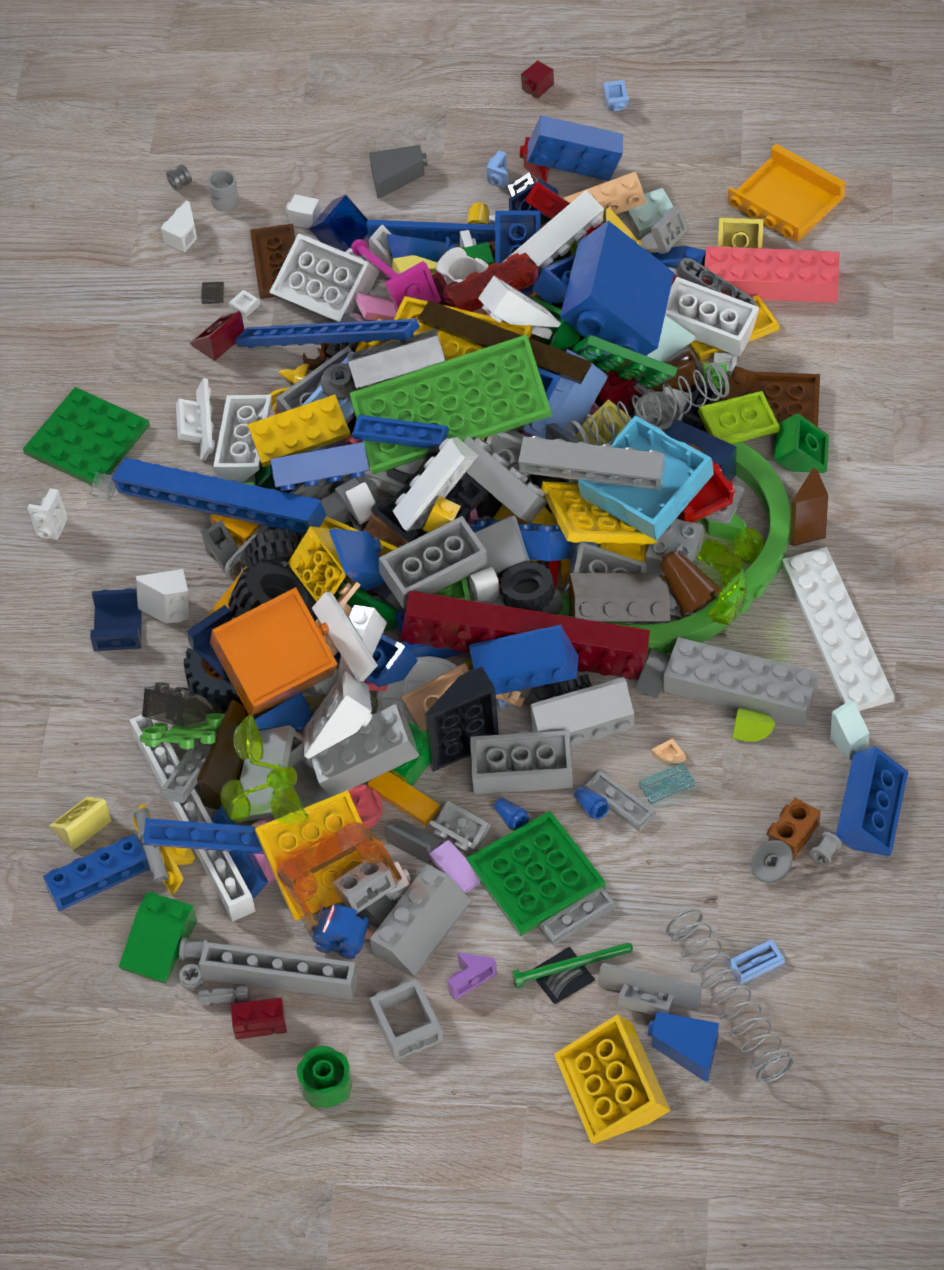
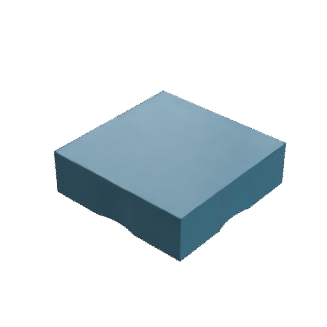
M634 416L615 438L611 446L622 449L631 447L647 452L655 450L665 454L666 467L661 490L591 482L579 479L578 484L582 498L657 541L714 473L711 457L686 443L672 439L661 429Z

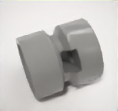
M228 170L213 172L208 178L213 207L220 211H228L235 208L239 202L235 175Z

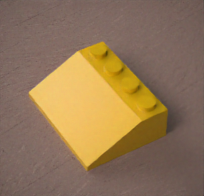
M619 1014L554 1054L592 1144L648 1125L671 1111L633 1023Z

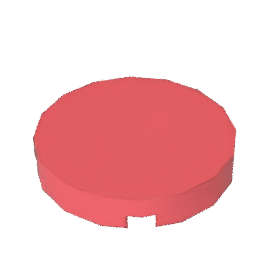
M362 784L348 790L364 828L368 829L374 826L380 820L383 812L382 798L379 793L373 788H367L366 785Z

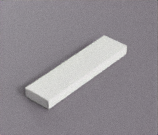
M325 592L312 609L321 624L326 622L328 625V635L357 681L364 682L378 665L332 592Z

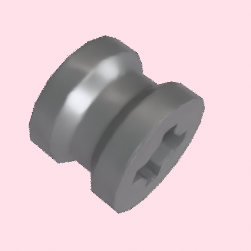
M183 164L177 166V169L174 171L169 170L166 172L170 185L176 191L181 189L182 185L192 183V177Z

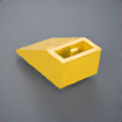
M310 526L290 558L288 565L317 602L325 592H332L334 595L346 574L329 532L331 529Z

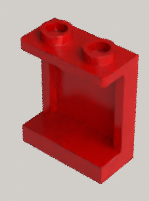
M712 461L714 474L677 516L679 520L694 523L733 504L734 485L730 480H726L717 463Z

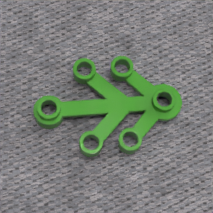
M210 713L206 715L205 723L189 726V719L176 718L169 731L167 723H154L153 727L142 730L140 741L148 747L159 746L161 742L179 743V747L182 749L193 748L194 738H200L203 744L215 743V733L218 732L225 715Z

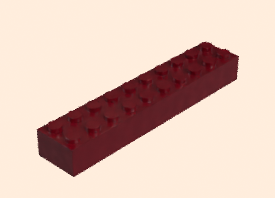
M409 590L400 641L408 642L409 644L429 645L434 648L453 649L458 652H470V644L561 625L579 656L577 671L599 673L603 676L612 675L624 677L628 680H638L648 656L650 630Z

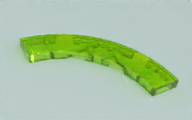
M707 539L696 559L712 566L720 574L723 585V592L720 593L717 603L708 615L711 621L730 625L745 601L747 593L746 573L738 556L733 554L727 546Z

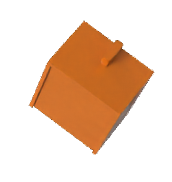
M296 587L212 630L210 644L250 718L332 677L337 667V662L323 638L329 632L328 625L324 622L317 627Z

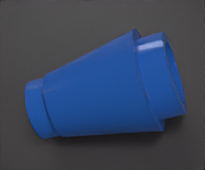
M584 786L579 787L575 791L574 798L577 799L590 818L599 820L608 813L609 804L606 798Z
M503 797L495 802L494 809L509 829L517 830L529 822L527 811Z

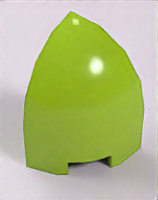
M738 707L732 739L747 742H757L765 739L772 733L775 721L762 712Z

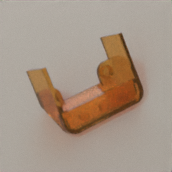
M354 822L283 859L277 867V877L308 933L312 932L317 925L305 903L313 898L318 891V883L313 873L357 851L365 863L377 864L383 862L390 869L396 886L402 879L383 843L362 823Z

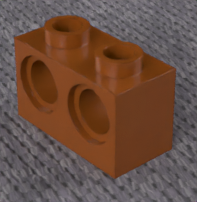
M794 798L790 805L786 804L783 807L777 823L773 822L767 831L768 841L779 840L786 843L792 850L793 860H795L820 825L821 811Z

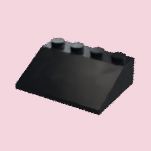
M483 667L469 670L459 676L425 713L431 769L433 772L471 756L470 737L499 735L495 687Z

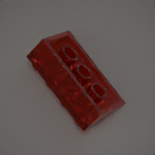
M526 252L520 255L519 253L513 254L507 258V261L501 264L493 263L486 268L487 270L481 273L474 272L459 283L454 281L445 287L446 289L443 290V298L449 307L475 312L484 306L478 298L493 276L514 289L521 291L537 282L538 266Z

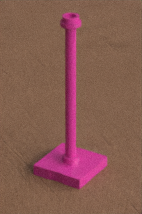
M359 239L352 243L351 248L355 255L365 257L390 278V280L385 282V285L393 300L396 313L404 296L423 301L430 300L435 303L441 301L429 268L424 261L398 274L371 252L364 240Z

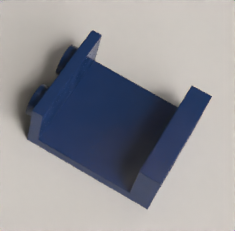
M137 589L92 591L95 614L94 630L90 632V639L93 650L141 649L142 611L138 609Z
M226 605L186 631L189 645L224 680L229 677L211 646L210 639L213 629L232 620L231 610Z

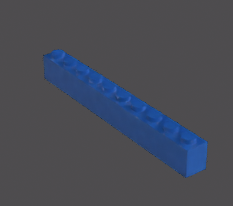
M125 458L112 476L114 484L121 494L282 530L290 529L292 532L295 531L304 535L310 526L320 527L327 516L321 500L316 498H308L294 493L290 494L275 489L239 483L235 480L230 481L216 476H207L197 472L170 468L160 464L147 463L138 459Z

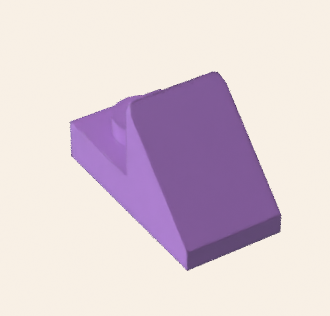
M464 953L457 954L459 966L463 971L456 972L448 980L449 994L454 1000L497 974L496 960L493 957Z

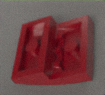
M610 370L609 373H605L608 375V378L598 397L603 404L607 400H610L616 406L618 401L622 402L630 416L634 413L633 395H637L640 398L644 393L634 386L635 379L631 378L630 381L618 377V373ZM634 397L635 405L638 400L636 397ZM619 403V408L626 414L623 406Z

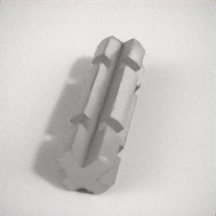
M246 985L237 986V989L226 987L212 989V992H209V989L198 992L199 1004L202 1006L210 1005V1002L221 1004L235 1002V999H238V1002L249 999V990Z

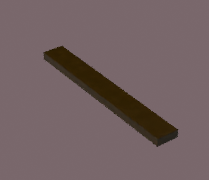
M430 300L418 318L419 322L484 348L522 336ZM528 338L538 368L578 384L583 382L591 367L590 361Z

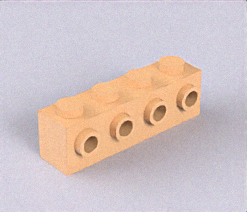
M636 171L586 189L604 208V219L606 218L607 208H610L615 214H619L647 204ZM585 190L564 197L563 199L571 203Z

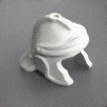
M455 247L446 252L436 266V270L444 276L449 290L457 299L463 297L485 278L483 273L489 269V265L479 258L473 259L467 256L465 250L460 247Z

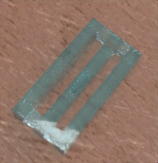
M684 763L639 781V787L643 789V794L648 798L649 804L695 786V781ZM680 773H683L682 775L675 777L673 779L670 778ZM662 781L661 784L648 788L649 786Z

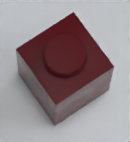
M537 60L521 74L522 90L538 99L554 85V69Z

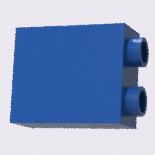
M607 221L578 242L560 317L584 337L592 335L647 356L659 346L674 272L613 223Z

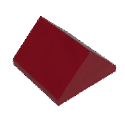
M237 311L219 317L193 339L190 344L213 361H216L236 344L235 339L245 330L241 312Z

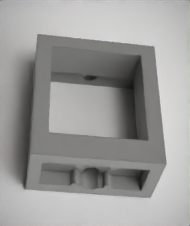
M418 979L402 982L398 987L388 991H380L370 998L371 1010L395 1061L443 1041L442 1028ZM416 996L429 1024L395 1038L383 1009Z

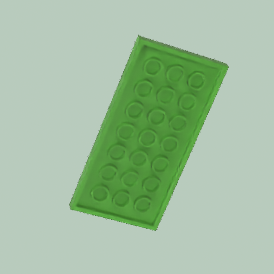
M527 334L350 393L356 418L358 415L448 426L449 433L447 438L458 437L463 442L468 436L474 440L477 437L484 439L553 416ZM363 440L373 475L426 458L430 450L428 448Z

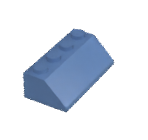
M568 349L566 351L567 353L583 358ZM591 363V367L581 384L560 377L548 401L553 416L526 424L523 428V435L528 437L539 436L546 439V424L556 423L566 431L569 421L575 420L582 425L608 375ZM572 423L573 430L576 435L579 429L575 424Z

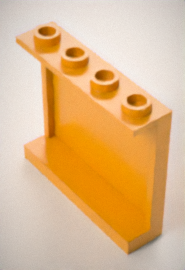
M776 143L771 147L770 159L737 190L732 187L728 188V204L751 218L764 219V224L768 228L798 243L845 197L846 182Z

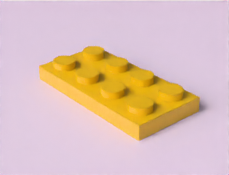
M335 394L248 424L263 467L271 465L270 459L305 453L351 436Z

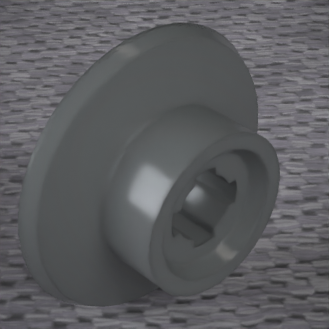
M334 364L322 374L320 385L328 397L335 394L337 400L350 398L351 392L360 389V387H355L349 364ZM344 377V379L339 381L336 380L337 378Z
M779 840L763 843L754 852L751 860L753 875L759 881L765 883H772L782 879L792 866V850L786 843Z

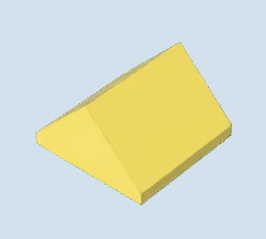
M87 796L50 824L49 827L74 851L112 821L106 801L102 798Z

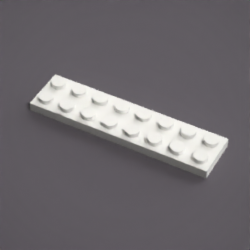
M825 547L782 559L783 569L842 703L845 704L852 699L858 710L861 711L893 702L894 694L828 548Z

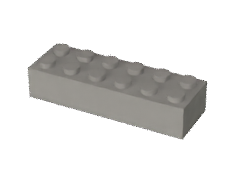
M678 637L664 673V692L738 710V707L762 712L773 720L805 727L818 690L819 672Z

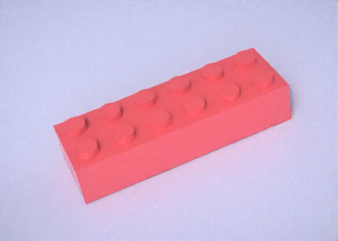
M706 246L705 267L751 297L759 295L762 300L837 303L840 251ZM704 278V283L711 285V282ZM721 290L722 294L730 296L727 291Z

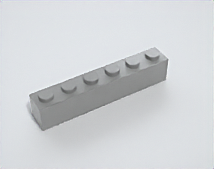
M539 436L523 437L518 460L520 473L575 480L581 479L591 482L661 490L666 467L665 454L655 450L647 452L631 447L622 449L606 444L597 446L586 442L572 443L566 442L563 439H543Z
M209 942L204 943L199 962L204 980L350 1000L354 998L358 981L356 962Z

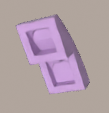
M449 840L429 853L430 860L443 873L449 875L465 894L480 884L469 862Z

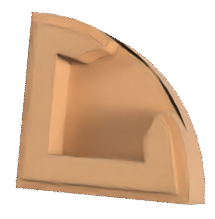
M673 738L652 749V755L665 763H680L686 760V755Z

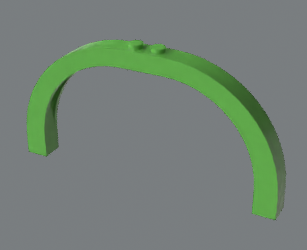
M744 442L732 444L737 447L736 476L755 492L767 513L770 531L764 548L751 566L721 596L691 616L654 625L599 621L650 630L648 656L652 648L664 654L672 653L678 637L700 643L712 638L724 630L740 614L746 613L750 604L764 594L767 586L774 580L781 569L782 559L786 557L790 538L791 515L788 496L776 471L758 452ZM562 592L563 609L555 614L569 617V596L563 595Z

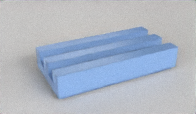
M771 939L732 958L730 969L737 970L741 974V985L784 964L785 958ZM772 949V952L767 953V954H765V955H763V956H761V957L759 956V957H757V958L751 960V962H749V963H747V964H745V965H743V966H741V967H739V968L737 967V965H739V964H741V963H743V962H745V961H747V960H749V959H752V958H754V957H756V956H758V955H760V954H762V953H764V952H766V951ZM732 972L739 982V975L736 972Z

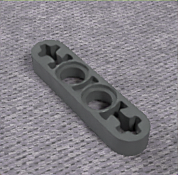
M684 258L679 263L676 272L680 278L721 293V290H725L730 294V297L756 306L751 296L695 260ZM702 278L708 279L711 285L705 284Z

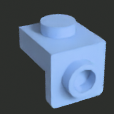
M625 80L603 83L607 110L620 111L628 107L629 96H627Z
M499 150L494 157L490 158L487 165L488 183L502 188H507L508 186L507 156L505 152Z

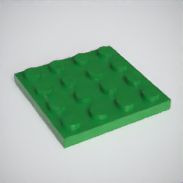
M589 335L572 348V352L597 365V368L607 373L610 370L618 373L619 378L628 381L633 378L640 381L639 385L650 389L675 377L677 367Z
M74 387L24 446L23 451L29 457L99 488L149 428L150 423L148 419Z
M551 811L466 858L479 882L520 936L538 927L539 923L597 889L606 887L604 879Z

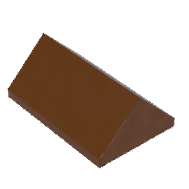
M812 468L792 501L790 545L792 546L826 538L828 493L818 470Z

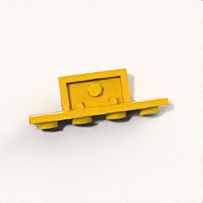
M142 804L138 809L147 808V806ZM133 817L134 827L139 832L135 817ZM159 846L169 876L163 883L170 894H176L183 881V876L177 865L192 864L195 856L189 848Z

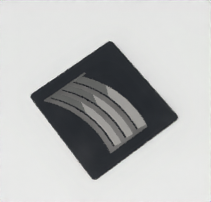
M568 947L535 968L578 956ZM584 965L535 980L552 1003L557 1004L595 981V978Z

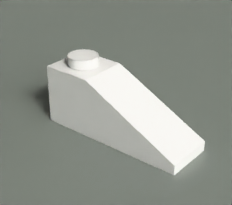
M354 605L348 619L371 656H373L387 622L374 608ZM341 655L338 678L344 670L353 675Z

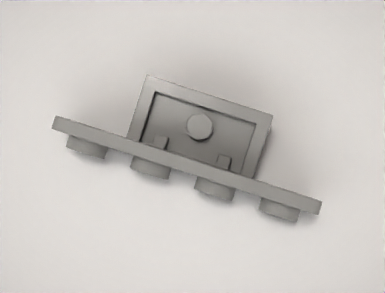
M602 963L600 967L598 985L603 988L620 991L617 999L618 1007L629 1011L651 1014L656 1017L657 1012L669 1014L673 1004L695 1010L699 1009L702 986L607 963Z

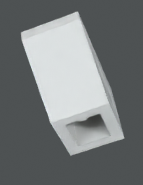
M185 201L181 207H178L171 218L164 222L161 227L163 243L184 253L197 240L191 206L188 201Z

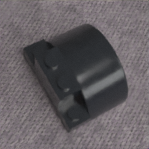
M435 445L428 451L424 462L414 476L392 499L380 506L376 503L371 508V512L398 535L405 544L429 532L423 530L425 524L420 529L406 531L393 512L397 506L395 502L403 493L407 494L411 489L410 483L417 475L421 476L426 470L424 466L431 457L438 455L440 450ZM465 472L445 497V499L461 506L455 519L463 516L468 524L470 513L486 498L487 490Z

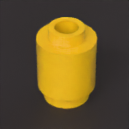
M481 202L472 204L468 210L467 224H489L490 211L488 206Z

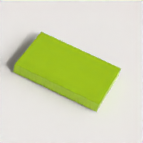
M763 391L704 405L698 409L708 434L730 444L777 433L780 429Z

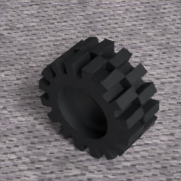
M587 673L578 676L576 679L548 686L546 689L549 698L591 687L592 684Z

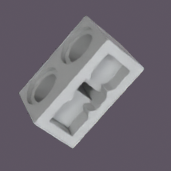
M375 855L333 881L339 899L348 908L356 910L357 913L397 887L390 869Z

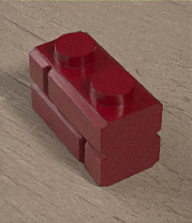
M282 997L231 1004L232 1027L236 1040L273 1035V1033H287L286 1014Z

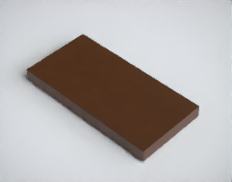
M293 224L250 230L260 299L278 297L271 294L270 290L295 241Z

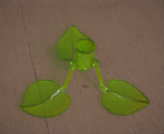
M247 716L234 733L233 739L236 752L241 759H249L253 765L273 770L267 775V783L245 791L239 780L228 781L221 791V803L224 811L235 822L245 821L251 811L247 795L271 787L275 789L272 792L274 798L271 801V811L278 822L292 825L306 820L309 816L303 809L299 796L293 788V785L297 782L296 771L291 766L281 768L280 764L273 765L260 761L264 754L263 742L253 716Z

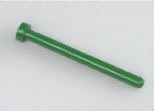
M624 943L521 973L519 969L513 970V981L516 988L523 987V982L630 953L633 950V946L631 943Z

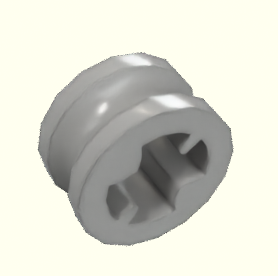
M188 964L180 970V981L185 989L195 990L203 984L204 979L198 965ZM192 973L196 975V978L192 977L191 981L187 980V977H190Z

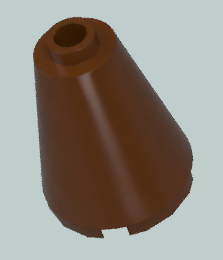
M688 348L664 361L666 364L677 367L675 377L667 380L666 383L672 389L681 391L678 385V378L682 376L689 384L691 393H694L697 386L694 382L693 372L698 370L691 353V348ZM695 372L696 381L699 383L700 375ZM680 378L683 392L689 393L685 381ZM664 383L652 387L654 392H663Z
M672 550L662 557L663 562L660 565L682 618L689 616L686 612L690 613L693 611L695 613L717 598L714 595L715 592L717 594L723 592L715 582L681 551L675 553Z

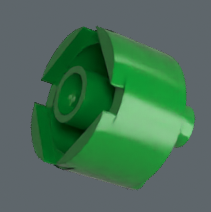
M329 1046L315 1047L305 1053V1057L297 1066V1077L301 1094L309 1105L314 1108H329L346 1101L350 1096L352 1088V1077L347 1057L342 1052L340 1053Z

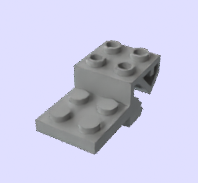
M675 519L660 536L657 543L649 544L645 556L647 564L645 573H663L660 565L663 562L662 557L672 550L675 553L681 551L698 567V563L694 560L701 551L704 525ZM668 585L670 619L680 620L682 616Z

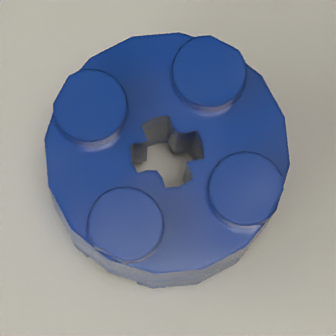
M332 905L331 909H326L322 906L312 934L313 942L316 943L315 949L321 953L338 952L345 959H354L355 955L360 953L369 925L368 918H359L356 916V910L345 906Z

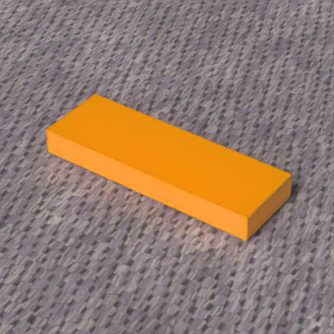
M389 771L373 778L367 784L368 788L376 790L381 798L424 826L441 810L440 804Z

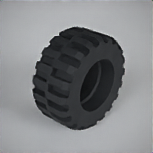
M259 562L243 570L230 596L228 605L234 619L296 587L312 618L316 621L318 617L312 607L317 602L291 567H284L280 563L271 564V562H264L261 564Z

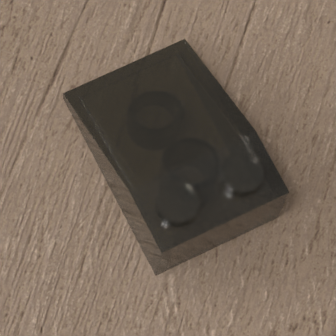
M156 682L155 686L144 688L142 717L184 727L206 721V715L210 713L224 714V710L201 695L191 693L189 688L169 687L170 684L164 682Z

